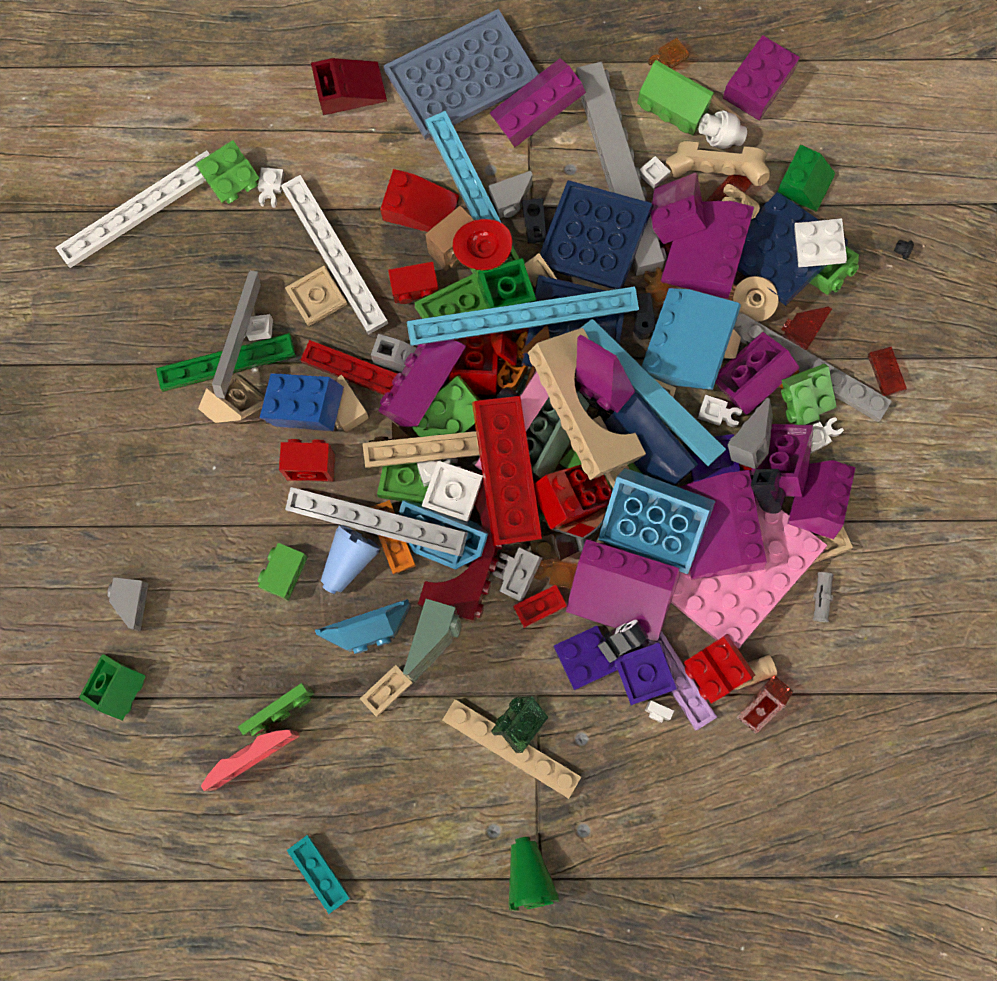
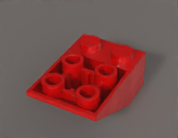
M582 464L547 474L534 483L536 500L550 529L566 525L607 507L612 494L605 476L601 475L590 480L583 471Z

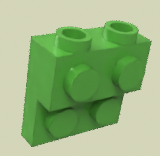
M234 140L195 164L221 204L225 201L230 204L239 198L237 193L243 189L249 192L258 186L256 183L259 180L258 175Z
M847 246L845 247L846 263L827 265L810 282V284L826 295L831 291L837 292L844 283L843 279L847 275L852 277L859 268V254Z
M826 364L816 366L782 380L783 389L781 394L787 403L788 410H786V416L790 423L806 425L819 420V414L837 408L829 366Z

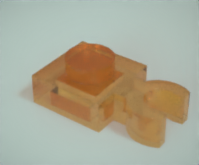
M675 38L659 48L658 54L652 55L649 58L648 65H652L657 60L672 69L687 60L690 53L679 39Z
M659 267L655 270L656 277L654 278L649 276L648 271L644 273V280L650 285L645 288V292L651 293L653 310L663 307L670 288L669 284L661 282L662 272Z
M541 561L539 567L543 568L544 573L541 575L535 574L534 579L540 581L550 578L549 585L572 589L577 565L553 561L552 567H548L546 563Z

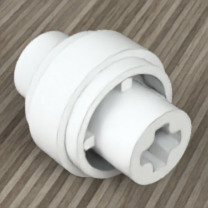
M727 111L716 112L714 115L705 114L699 123V133L706 135L707 142L719 149L730 148L732 145L741 146L747 137V128L740 125V120L735 114Z

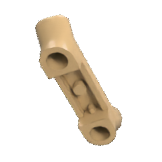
M691 141L681 142L678 145L677 153L667 158L665 164L671 171L670 175L674 178L681 176L689 170L704 173L713 172L746 176L754 186L764 185L769 180L771 173L765 164L767 155L759 148L744 147L742 154L700 150L699 142Z

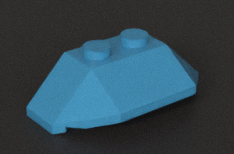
M402 501L398 515L468 533L462 556L408 543L414 553L455 570L482 556L488 533L476 522L471 520L466 522L424 508L420 503Z
M406 599L316 629L315 632L319 637L349 652L354 651V654L362 653L368 650L367 646L377 643V646H382L390 643V638L396 637L411 608V604Z

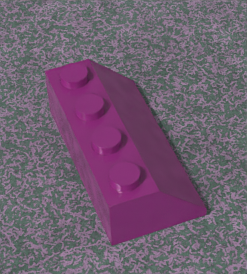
M559 58L491 111L490 115L515 148L586 92L582 82L570 66Z
M455 340L417 345L418 347L415 352L406 358L404 362L406 366L402 373H398L392 382L394 386L391 391L382 397L380 401L381 407L378 411L399 426H418L465 349V345Z

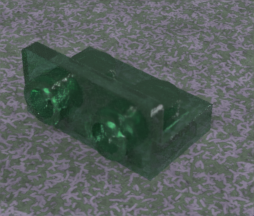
M518 696L509 703V708L496 720V725L491 730V733L494 736L502 735L515 753H523L549 717L533 696Z

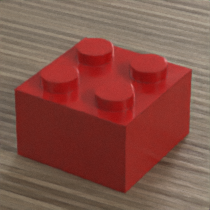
M288 439V442H281L279 471L287 481L334 482L335 453L329 443L320 439L312 440L311 443H305L299 439Z

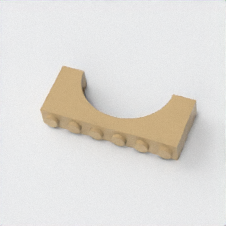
M580 328L539 342L528 354L531 364L535 367L540 377L541 385L546 389L551 405L561 420V426L566 430L571 440V446L582 463V469L591 480L633 463L646 453L636 433L621 435L605 430L588 416L580 404L574 382L577 361V338L580 334L588 338L584 328Z

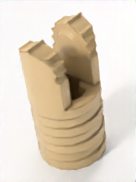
M727 184L724 187V193L729 197H725L722 201H734L754 206L751 219L758 214L760 209L758 202L731 184Z
M767 655L747 662L756 676L735 689H741L777 676V670L771 656Z

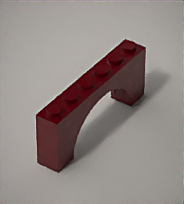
M468 470V471H471V472H474V473L483 475L482 473L475 472V471H472V470ZM482 481L474 504L480 514L483 529L488 533L482 556L475 559L462 574L444 582L425 581L418 601L420 607L424 606L426 599L455 607L460 619L476 623L477 618L481 619L485 605L481 603L484 595H488L492 582L488 580L491 572L495 573L498 565L497 551L503 548V545L493 546L484 481Z

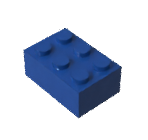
M271 373L260 418L275 427L334 431L344 387L330 377Z

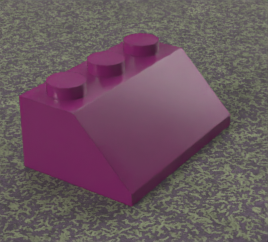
M762 332L740 351L736 358L730 360L719 370L715 384L735 406L747 415L767 396L773 393L782 384L783 379L791 377L800 367L786 348Z
M834 460L809 464L802 497L794 496L787 524L834 540L844 525L856 468Z

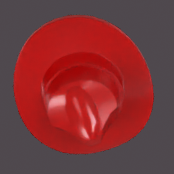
M479 219L468 222L456 232L453 238V251L456 258L463 265L475 270H491L499 267L508 259L512 250V236L509 229L504 224L491 219Z

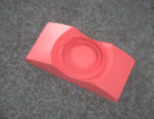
M282 730L257 736L253 743L239 750L230 758L221 759L201 785L203 791L217 790L300 737L299 733L293 730Z

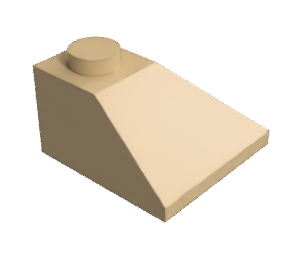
M234 374L231 377L225 399L217 398L213 386L206 388L198 409L215 423L237 421L262 409L265 397L237 374Z

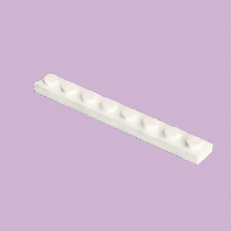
M206 150L55 247L70 268L206 181L195 164L209 156V152Z
M301 175L282 184V190L368 335L387 325V319Z

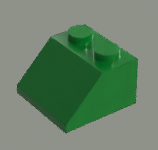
M800 144L777 192L789 200L817 212L836 173L821 153Z
M523 258L503 263L491 270H478V284L488 309L536 302Z
M102 654L79 698L97 711L123 721L125 715L132 708V702L137 692L142 689L146 675Z

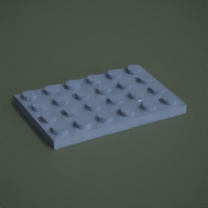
M499 9L383 65L385 73L425 140L432 137L425 123L426 119L446 111L454 126L511 97L539 75Z

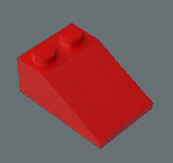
M393 169L380 208L382 219L386 222L429 232L456 209L459 195L416 174Z
M490 334L453 339L466 347L450 372L449 383L456 376L460 375L475 394L496 395L498 355L492 346Z

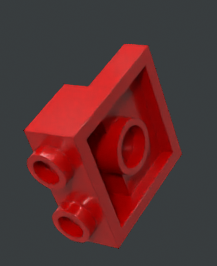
M728 634L684 661L687 676L696 680L700 686L698 689L699 694L703 699L709 700L711 704L756 676Z

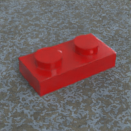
M557 585L513 606L523 628L567 607Z

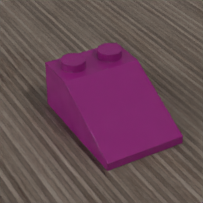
M697 172L654 189L653 209L651 212L652 226L663 244L706 229Z
M580 334L577 338L576 381L581 388L579 391L588 399L592 397L596 399L597 403L605 410L610 408L618 413L635 390L618 357Z
M772 424L769 454L756 469H779L781 473L779 487L785 491L786 496L802 497L808 476L813 425ZM753 468L750 473L751 481L756 470Z

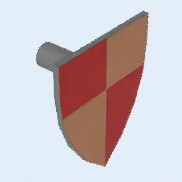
M600 509L552 530L576 537L579 551H582L586 537L596 531L603 523L605 509Z

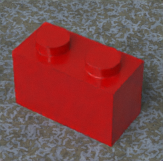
M433 262L388 270L395 303L408 304L413 300L423 299L439 291Z

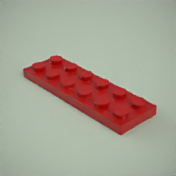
M521 396L473 401L472 407L493 546L542 539Z

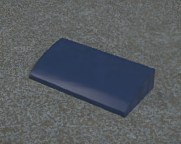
M637 392L628 399L618 413L614 412L604 422L609 432L621 435L636 433L646 454L633 463L643 475L676 486L698 465Z

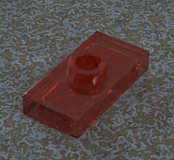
M892 346L868 354L883 396L886 397L907 390Z

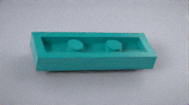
M309 834L286 850L328 914L351 898Z

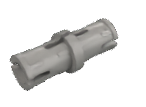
M818 572L817 591L813 596V599H815L814 621L829 622L830 601H833L831 591L834 574Z

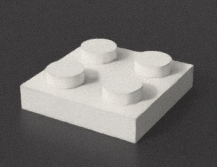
M842 219L795 223L798 267L846 263L847 257Z
M437 461L422 507L468 522L483 481V475Z

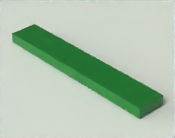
M290 333L242 345L233 373L296 357ZM223 351L156 368L161 391L164 392L213 379Z

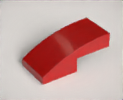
M512 330L491 333V342L496 354L512 366L516 365L518 345L511 341Z

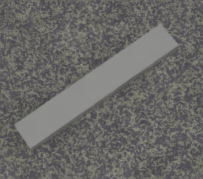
M250 270L212 382L217 398L225 399L261 287L257 271Z

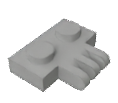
M518 548L514 558L501 552L499 557L507 560V562L503 564L498 561L497 567L502 568L503 571L500 573L496 570L495 573L492 572L491 574L504 580L499 590L500 592L522 602L542 558L522 548Z

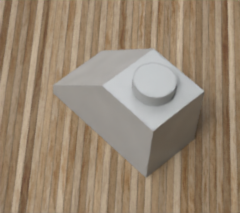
M531 171L489 186V197L499 219L502 217H512L520 211L522 202L526 199L532 186Z
M113 578V582L108 587L109 602L128 628L141 631L149 584L141 580Z

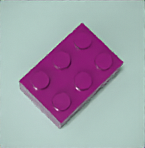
M762 35L727 83L722 98L755 119L760 120L794 73L800 57Z

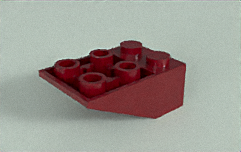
M330 58L311 62L323 115L387 102L378 61Z

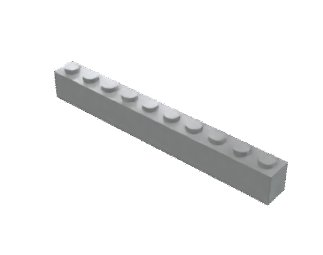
M602 61L577 67L576 76L582 82L586 92L580 98L609 191L646 201V189L641 187L639 181L641 180L640 170L634 166L633 162L635 159L632 147H628L627 129L625 127L622 128L621 110L615 106V91L609 87L610 77L608 70H604ZM651 214L632 262L636 276L662 270L664 261H666L665 249L663 247L660 248L658 242L660 239L653 230Z

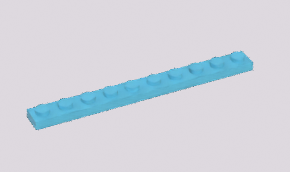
M635 287L412 320L407 321L410 345L414 346L639 310L636 289Z

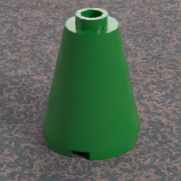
M530 837L515 839L516 843L511 845L509 910L519 911L520 906H524L528 910L554 904L553 901L559 902L558 893L536 841H530Z

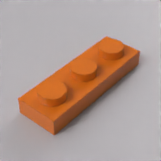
M390 500L371 507L395 514ZM378 535L393 575L416 567L406 542Z

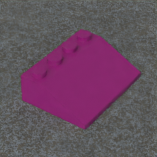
M702 201L706 229L672 242L661 282L728 299L754 206L734 201Z
M749 470L724 473L679 487L715 501L709 522L690 568L691 580L764 570L767 561L754 493L750 486L751 477Z
M586 539L578 561L566 612L612 628L638 620L648 634V640L658 643L680 577V570L671 565Z

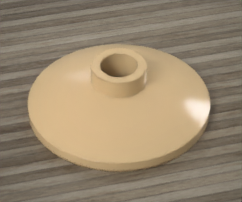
M752 276L742 280L737 285L733 295V301L741 304L739 311L757 322L764 321L774 314L778 307L779 298L776 295L777 289L766 278ZM754 294H760L761 300H756Z

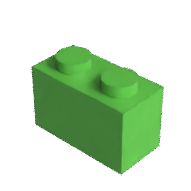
M278 543L276 548L273 547L268 555L269 563L266 570L263 569L259 574L258 587L289 601L308 557L300 551Z

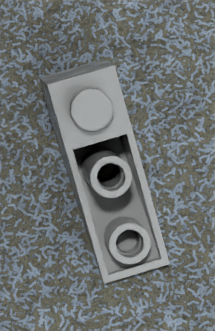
M378 334L371 357L376 365L402 372L406 366L404 365L406 358L415 352L416 347L401 340Z
M766 398L756 408L754 414L748 421L744 422L739 432L730 439L728 448L732 461L756 469L769 454L773 419L769 398Z

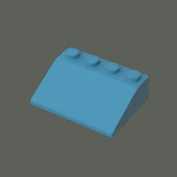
M669 288L641 367L654 379L668 385L713 390L741 304L690 289Z
M624 468L616 478L598 540L630 553L677 567L680 572L688 574L709 522L715 501Z

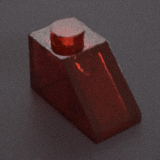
M828 306L796 313L793 320L788 318L781 330L785 333L782 337L807 350L832 308Z
M774 675L756 693L737 718L757 734L786 706L793 690Z

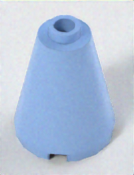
M339 525L336 529L321 577V582L324 584L323 588L333 594L336 591L342 592L378 554L380 547L369 538L367 540L362 537V534L347 526Z

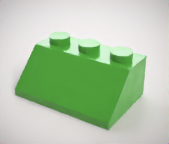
M655 60L639 92L637 104L643 110L656 114L664 122H670L677 126L680 131L694 136L699 128L702 117L708 113L714 93Z

